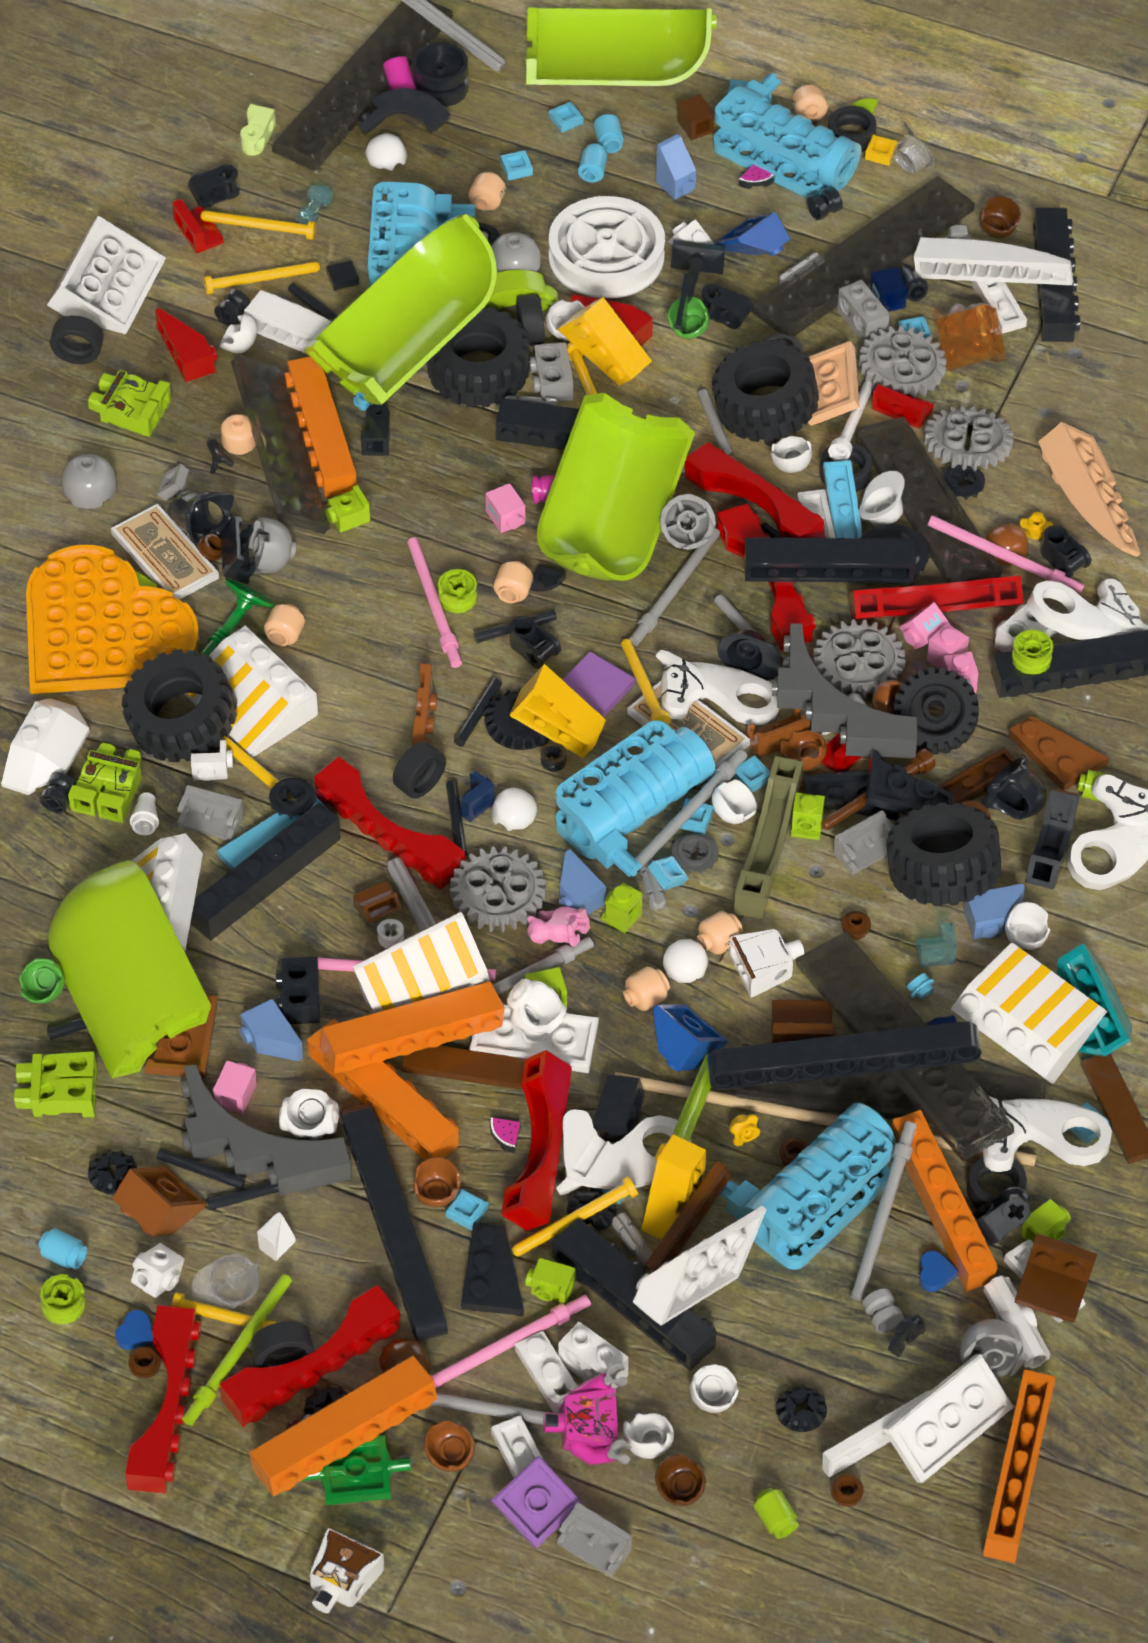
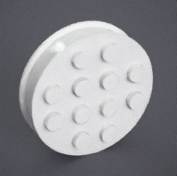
M599 196L580 200L560 212L550 227V267L563 285L579 294L594 298L604 297V299L626 297L645 289L659 276L664 265V229L654 213L635 201L614 196Z

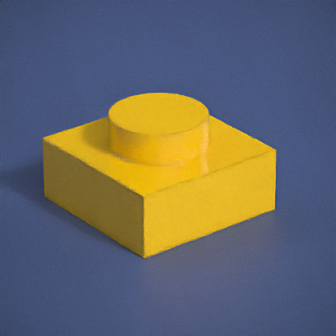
M873 135L865 152V160L890 166L898 148V141Z

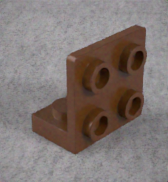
M772 1000V1043L834 1036L831 1001Z
M1037 1233L1014 1302L1074 1323L1097 1254Z

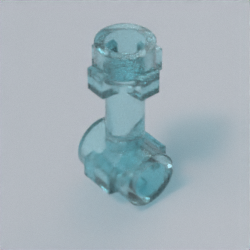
M312 185L308 192V200H311L304 209L300 208L297 213L299 224H308L309 221L316 222L318 219L316 211L320 205H330L333 199V191L329 190L328 187Z

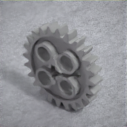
M889 326L887 333L879 329L878 336L871 333L870 339L864 340V345L860 350L858 366H861L860 374H866L865 382L873 381V389L879 384L904 395L910 394L913 399H916L918 392L926 396L927 390L934 392L936 385L941 384L946 370L947 359H944L945 352L939 350L940 343L932 344V336L924 338V331L915 334L913 327L907 332L904 331L903 326H900L898 331Z
M961 406L960 411H957L955 408L950 407L949 413L941 410L940 416L934 414L932 420H928L927 426H925L924 445L928 446V452H934V459L942 457V464L952 462V468L959 464L962 470H965L967 466H971L974 471L977 470V466H981L986 470L988 464L996 467L998 461L1004 462L1005 456H1010V450H1012L1013 431L1009 430V424H1003L1004 418L995 419L996 413L985 414L986 409L977 412L974 406L970 410H966L964 406ZM969 425H972L970 450L965 451L967 428Z
M854 619L851 621V626H847L843 621L840 622V629L830 626V634L823 632L822 640L817 639L813 663L820 674L834 688L841 689L843 694L847 692L851 694L859 693L863 699H867V693L871 692L873 695L875 689L883 681H897V679H901L902 672L905 669V651L902 650V642H896V634L887 636V627L878 630L877 622L869 627L866 620H863L861 625H857Z
M493 846L489 854L480 849L479 857L470 853L469 863L461 860L460 869H454V878L450 880V897L453 899V908H458L459 913L462 912L463 916L467 915L468 924L476 920L478 929H481L485 924L489 925L490 932L494 930L495 926H499L501 931L505 932L506 925L509 924L515 930L517 929L518 921L526 925L527 916L536 917V909H542V900L546 898V880L543 879V871L537 870V862L529 863L528 854L519 858L517 849L512 854H507V847H503L501 853H497Z

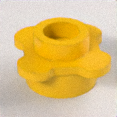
M1034 512L1029 518L1020 520V527L1025 529L1024 532L1027 537L1033 540L1042 539L1045 529L1053 525L1052 522H1048L1043 517L1041 512Z
M741 1114L732 1120L729 1130L734 1136L733 1144L735 1146H742L744 1142H750L759 1136L760 1129L757 1128L758 1117L755 1114H750L749 1116Z

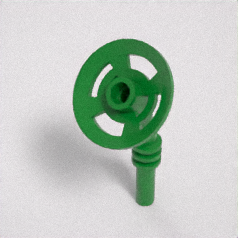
M225 578L224 583L238 597L235 602L237 606L223 626L217 628L209 637L208 644L199 655L206 654L209 656L224 639L230 636L247 609L251 610L253 605L273 608L276 604L259 592L239 582Z

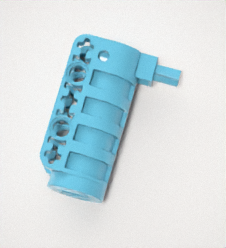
M775 73L768 74L761 83L752 79L745 87L741 85L736 86L715 107V122L721 128L714 135V151L747 169L754 164L774 174L775 183L802 197L808 198L816 193L821 194L823 189L830 186L834 187L837 191L841 190L850 181L858 166L861 156L860 144L844 136L837 138L832 130L822 125L815 127L810 119L802 115L793 116L788 108L780 104L771 105V93L781 84V80L777 79ZM749 151L753 154L750 156H743L740 154V152ZM791 172L796 176L788 178L783 176V174Z
M381 182L377 184L373 189L368 256L369 286L411 247L441 224L465 213L475 219V204H452V195H435L432 189L419 183ZM383 194H387V201H382Z
M657 720L647 723L557 787L556 804L561 810L557 812L555 817L556 831L584 857L588 859L596 858L607 869L615 864L628 877H634L642 866L627 852L628 840L624 835L635 831L648 818L659 814L672 801H677L687 794L689 789L700 785L715 773V762L709 748L694 731L687 727H680L674 731L662 721ZM637 746L643 751L640 754L633 755L627 749ZM587 777H595L599 782L595 785H587L583 780Z
M853 1103L830 1127L826 1128L814 1142L800 1152L788 1166L783 1168L761 1190H758L747 1180L740 1186L730 1180L720 1195L727 1200V1212L737 1220L761 1206L766 1208V1213L754 1242L784 1267L793 1270L800 1269L884 1190L890 1172L887 1164L891 1160L896 1139L887 1122L876 1111L864 1104ZM878 1173L881 1174V1178H879V1177L876 1176V1177H874V1178L870 1181V1179H871L874 1175H877ZM858 1191L864 1194V1197L860 1200L851 1199ZM841 1209V1217L835 1215L829 1220L833 1214ZM818 1230L822 1231L823 1236L820 1239L810 1238ZM800 1248V1256L795 1254L791 1257L788 1256L789 1251L794 1253Z

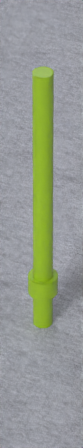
M282 1274L205 1386L199 1387L193 1396L194 1402L182 1418L187 1425L193 1426L204 1408H209L215 1400V1392L220 1387L219 1384L227 1377L251 1342L252 1337L258 1332L292 1283V1279L288 1275Z

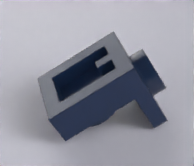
M476 770L470 773L471 789L466 791L461 798L462 817L469 823L491 807L495 800L493 782L487 776L479 774Z

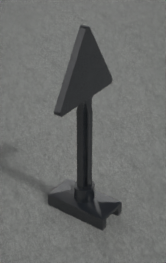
M680 240L673 241L671 268L689 270L684 275L675 329L686 331L688 304L693 298L700 272L723 275L726 246Z

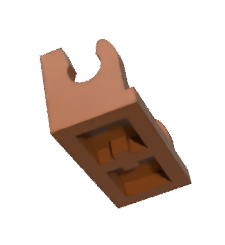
M795 708L793 709L792 716L754 730V723L747 725L745 735L750 739V748L757 758L779 751L781 741L787 742L791 738L792 732L810 729V720H806V715L801 716V709Z

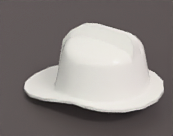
M897 471L884 472L868 484L859 507L860 518L869 520L871 524L879 526L892 524L902 516L903 504L901 496L905 480L901 473Z

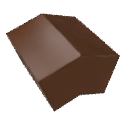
M387 881L353 895L354 907L361 918L367 923L402 909L397 893L391 889Z

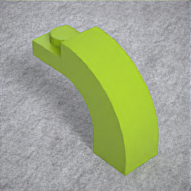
M507 270L497 272L494 291L483 309L493 307L497 308L499 312L506 307L516 305L517 296L538 294L542 311L547 312L559 299L557 290L544 284L543 274L529 270Z

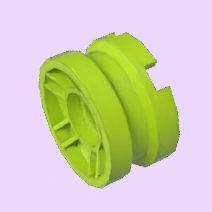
M453 569L443 573L439 578L438 597L443 609L452 613H463L475 606L477 602V581L472 573L463 569Z
M1035 629L1020 632L1015 637L1013 643V665L1022 673L1029 675L1045 672L1050 667L1052 661V639L1043 631Z
M68 1274L55 1275L46 1280L40 1291L43 1315L55 1324H68L77 1320L85 1310V1293L82 1283L77 1278H70Z

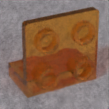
M981 305L937 318L936 322L942 351L945 352L944 359H947L945 366L947 370H954L986 360L996 363L1007 360L996 308Z

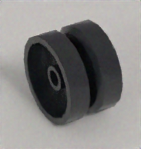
M434 42L424 45L417 50L413 56V79L416 89L434 97L444 107H449L462 101L468 93V57L464 50L446 42Z

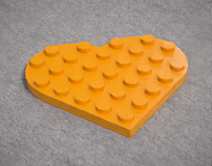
M96 545L65 547L48 555V560L39 568L35 567L29 577L26 588L31 694L125 688L128 681L132 682L131 675L136 669H142L144 667L143 663L148 659L152 661L158 658L157 654L163 652L171 654L172 650L182 649L183 653H186L187 650L197 651L199 644L198 622L190 606L186 602L183 603L174 597L173 593L168 590L139 586L137 575L131 564L127 560L124 561L116 556L113 550Z

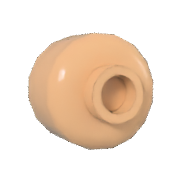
M804 85L793 94L792 105L796 115H802L810 119L812 123L821 120L825 116L828 105L824 93L819 87Z
M480 173L474 178L469 189V200L479 210H495L503 199L506 186L501 177L496 173Z
M235 414L223 421L221 425V440L224 449L236 455L246 454L254 449L257 443L256 425L250 417L243 414Z
M506 562L498 569L494 580V591L506 603L520 602L529 594L533 582V574L522 562Z
M276 605L269 613L264 625V631L269 641L274 645L282 647L292 645L298 640L304 627L305 619L303 614L294 605Z
M719 911L700 922L697 940L705 951L709 950L715 955L723 954L729 950L730 937L741 935L743 928L734 914Z
M645 967L627 977L625 980L626 990L623 991V995L631 1007L635 1006L639 1010L647 1011L665 1001L670 986L665 974L660 969L655 970L652 967Z

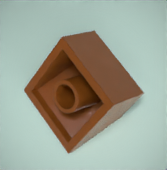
M167 1166L129 1169L112 1198L125 1215L134 1218L141 1225L142 1231L152 1237L172 1235L207 1205L198 1194Z

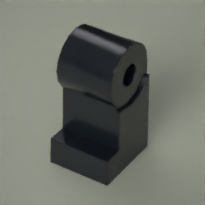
M372 404L366 409L367 431H361L362 456H389L390 411L384 404Z

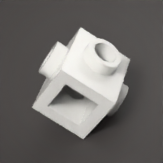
M159 1243L136 1257L133 1263L134 1272L131 1282L156 1298L166 1290H172L178 1283L185 1259L162 1243Z

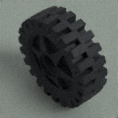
M929 667L927 670L923 671L921 669L915 675H910L906 682L902 683L895 697L893 714L917 717L916 748L919 750L925 748L932 755H939L942 752L946 754L950 753L953 749L957 750L970 739L978 722L979 704L974 688L967 682L964 676H959L956 671H948L944 667H940V669ZM933 705H939L944 709V713L941 716L934 717L929 714L928 710Z

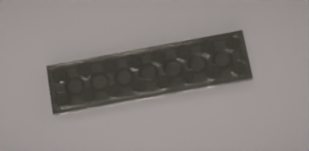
M236 355L231 361V365L278 520L281 523L325 534L330 525L281 368Z
M905 417L857 427L854 436L858 443L871 454L872 465L877 473L880 475L888 471H897L903 475L905 480L901 496L903 514L913 530L918 532L926 541L929 555L947 583L1001 577L1002 569L993 555L928 526L929 520L933 515L981 537Z

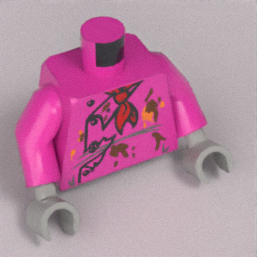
M619 1364L611 1365L607 1369L606 1374L603 1373L591 1378L569 1391L561 1403V1413H544L543 1415L544 1432H562V1448L569 1450L572 1455L589 1465L610 1463L615 1459L621 1464H627L630 1461L626 1454H620L624 1449H631L632 1447L626 1441L618 1440L616 1388H611L612 1384L621 1387L625 1386L628 1382L626 1377L616 1379L617 1373L625 1370V1367Z

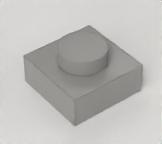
M180 464L164 473L157 495L167 500L174 495L181 494L187 485L186 478L189 470Z

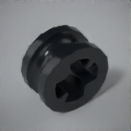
M548 743L541 749L542 767L550 772L563 769L566 765L567 752L565 747L559 743ZM554 755L555 758L558 756V759L553 760V757L549 759V756Z

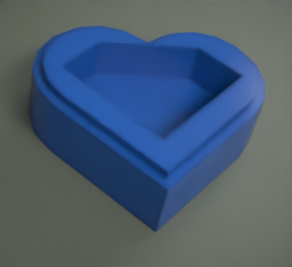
M928 1251L922 1256L919 1281L924 1290L936 1292L958 1276V1270L939 1252Z
M140 1310L129 1312L124 1319L125 1324L120 1325L115 1332L116 1343L124 1350H132L154 1344L149 1318L145 1312Z

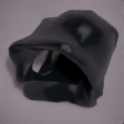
M184 491L172 501L167 509V513L175 525L185 532L190 541L197 546L200 538L208 534H214L221 538V533L234 518L230 513L234 496L228 492ZM209 501L215 503L222 511L223 519L218 524L212 520L209 513Z
M1023 754L997 774L988 786L981 803L987 809H995L1014 819L1023 820L1037 815L1043 809L1047 802V791L1040 778L1030 768L1026 755Z

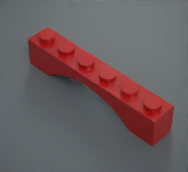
M707 442L686 457L684 465L687 480L703 491L736 495L758 505L776 523L781 538H825L824 519L819 514L813 513L798 500H794L783 493L780 488L773 486L764 480L761 475L755 474L746 468L740 461H736L728 456L722 449L716 448Z
M748 504L717 512L716 529L720 532L719 537L726 550L743 559L745 538H770L768 533H764L761 529L758 514H753ZM768 582L775 603L771 612L770 632L780 651H784V635H790L791 624H802L804 643L812 642L813 630L816 628L813 615L811 613L808 614L805 610L803 597L800 593H796L793 582Z
M1021 576L849 592L851 621L853 619L866 620L915 615L922 608L934 602L942 613L1024 604Z
M338 756L314 776L315 793L321 802L328 803L336 809L342 818L352 821L364 835H370L378 841L385 851H391L401 858L406 867H412L420 873L427 883H433L442 890L450 883L451 878H454V869H460V861H465V851L445 836L414 832L398 826L385 818L367 798L361 784L360 772Z
M547 1050L525 1059L521 1086L530 1113L531 1148L522 1173L514 1183L505 1188L501 1216L527 1232L550 1221L559 1152L563 1136L562 1123L567 1109L566 1105L572 1066Z
M376 1285L351 1301L348 1313L339 1329L325 1344L313 1353L297 1361L280 1366L265 1368L246 1367L220 1383L222 1402L242 1427L250 1422L259 1421L265 1416L266 1412L277 1405L286 1404L297 1392L304 1388H311L327 1373L341 1369L349 1359L356 1355H363L379 1340L393 1336L398 1328H400L399 1310L381 1288Z
M157 1305L152 1335L154 1349L162 1359L168 1374L167 1393L154 1423L143 1436L130 1446L125 1472L127 1490L166 1494L168 1482L174 1481L176 1463L172 1462L173 1453H179L181 1434L177 1433L178 1426L185 1423L182 1418L186 1413V1405L182 1404L184 1396L189 1397L191 1390V1377H188L189 1368L194 1369L196 1363V1349H193L194 1340L199 1341L201 1336L202 1324L196 1320L195 1309Z

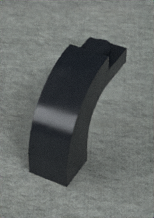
M408 88L394 89L384 92L371 100V104L376 110L374 112L371 110L367 111L359 119L361 123L358 125V128L366 137L390 116L406 114L420 121L432 135L451 119V114L438 100L427 93Z
M1051 788L1036 847L1031 854L1025 879L1026 883L1049 889L1055 888L1069 847L1081 794Z

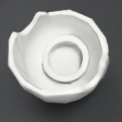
M390 133L374 137L369 142L365 153L371 166L377 169L385 168L390 171L398 163L404 165L407 159V151L399 137Z
M560 300L548 309L545 318L548 331L560 340H568L557 329L577 311L583 309V304L577 300L574 302Z
M245 313L238 315L241 324H231L228 327L220 343V348L239 354L244 353L253 345L257 336L256 322L252 316Z
M789 436L782 438L776 444H772L770 455L774 465L782 472L796 473L804 470L810 463L812 447L810 442L802 437Z
M735 779L728 783L724 782L713 791L712 804L715 813L723 821L731 824H740L756 813L757 803L754 795L739 780Z
M513 787L503 790L496 796L490 812L494 824L500 823L508 831H511L513 829H525L531 825L538 810L533 796L520 788Z
M1025 901L1016 904L1005 921V932L1008 940L1021 949L1033 950L1041 947L1050 933L1046 910L1032 902Z
M679 939L669 945L663 957V966L668 977L678 983H690L702 978L709 965L707 952L700 943L692 939Z
M711 1364L701 1367L693 1375L690 1382V1393L692 1401L699 1409L709 1413H719L728 1409L734 1403L738 1395V1386L735 1376L726 1367Z
M637 1413L631 1423L625 1421L623 1424L624 1440L632 1447L630 1449L631 1452L641 1458H656L668 1450L673 1443V1426L665 1416L656 1413L643 1415Z

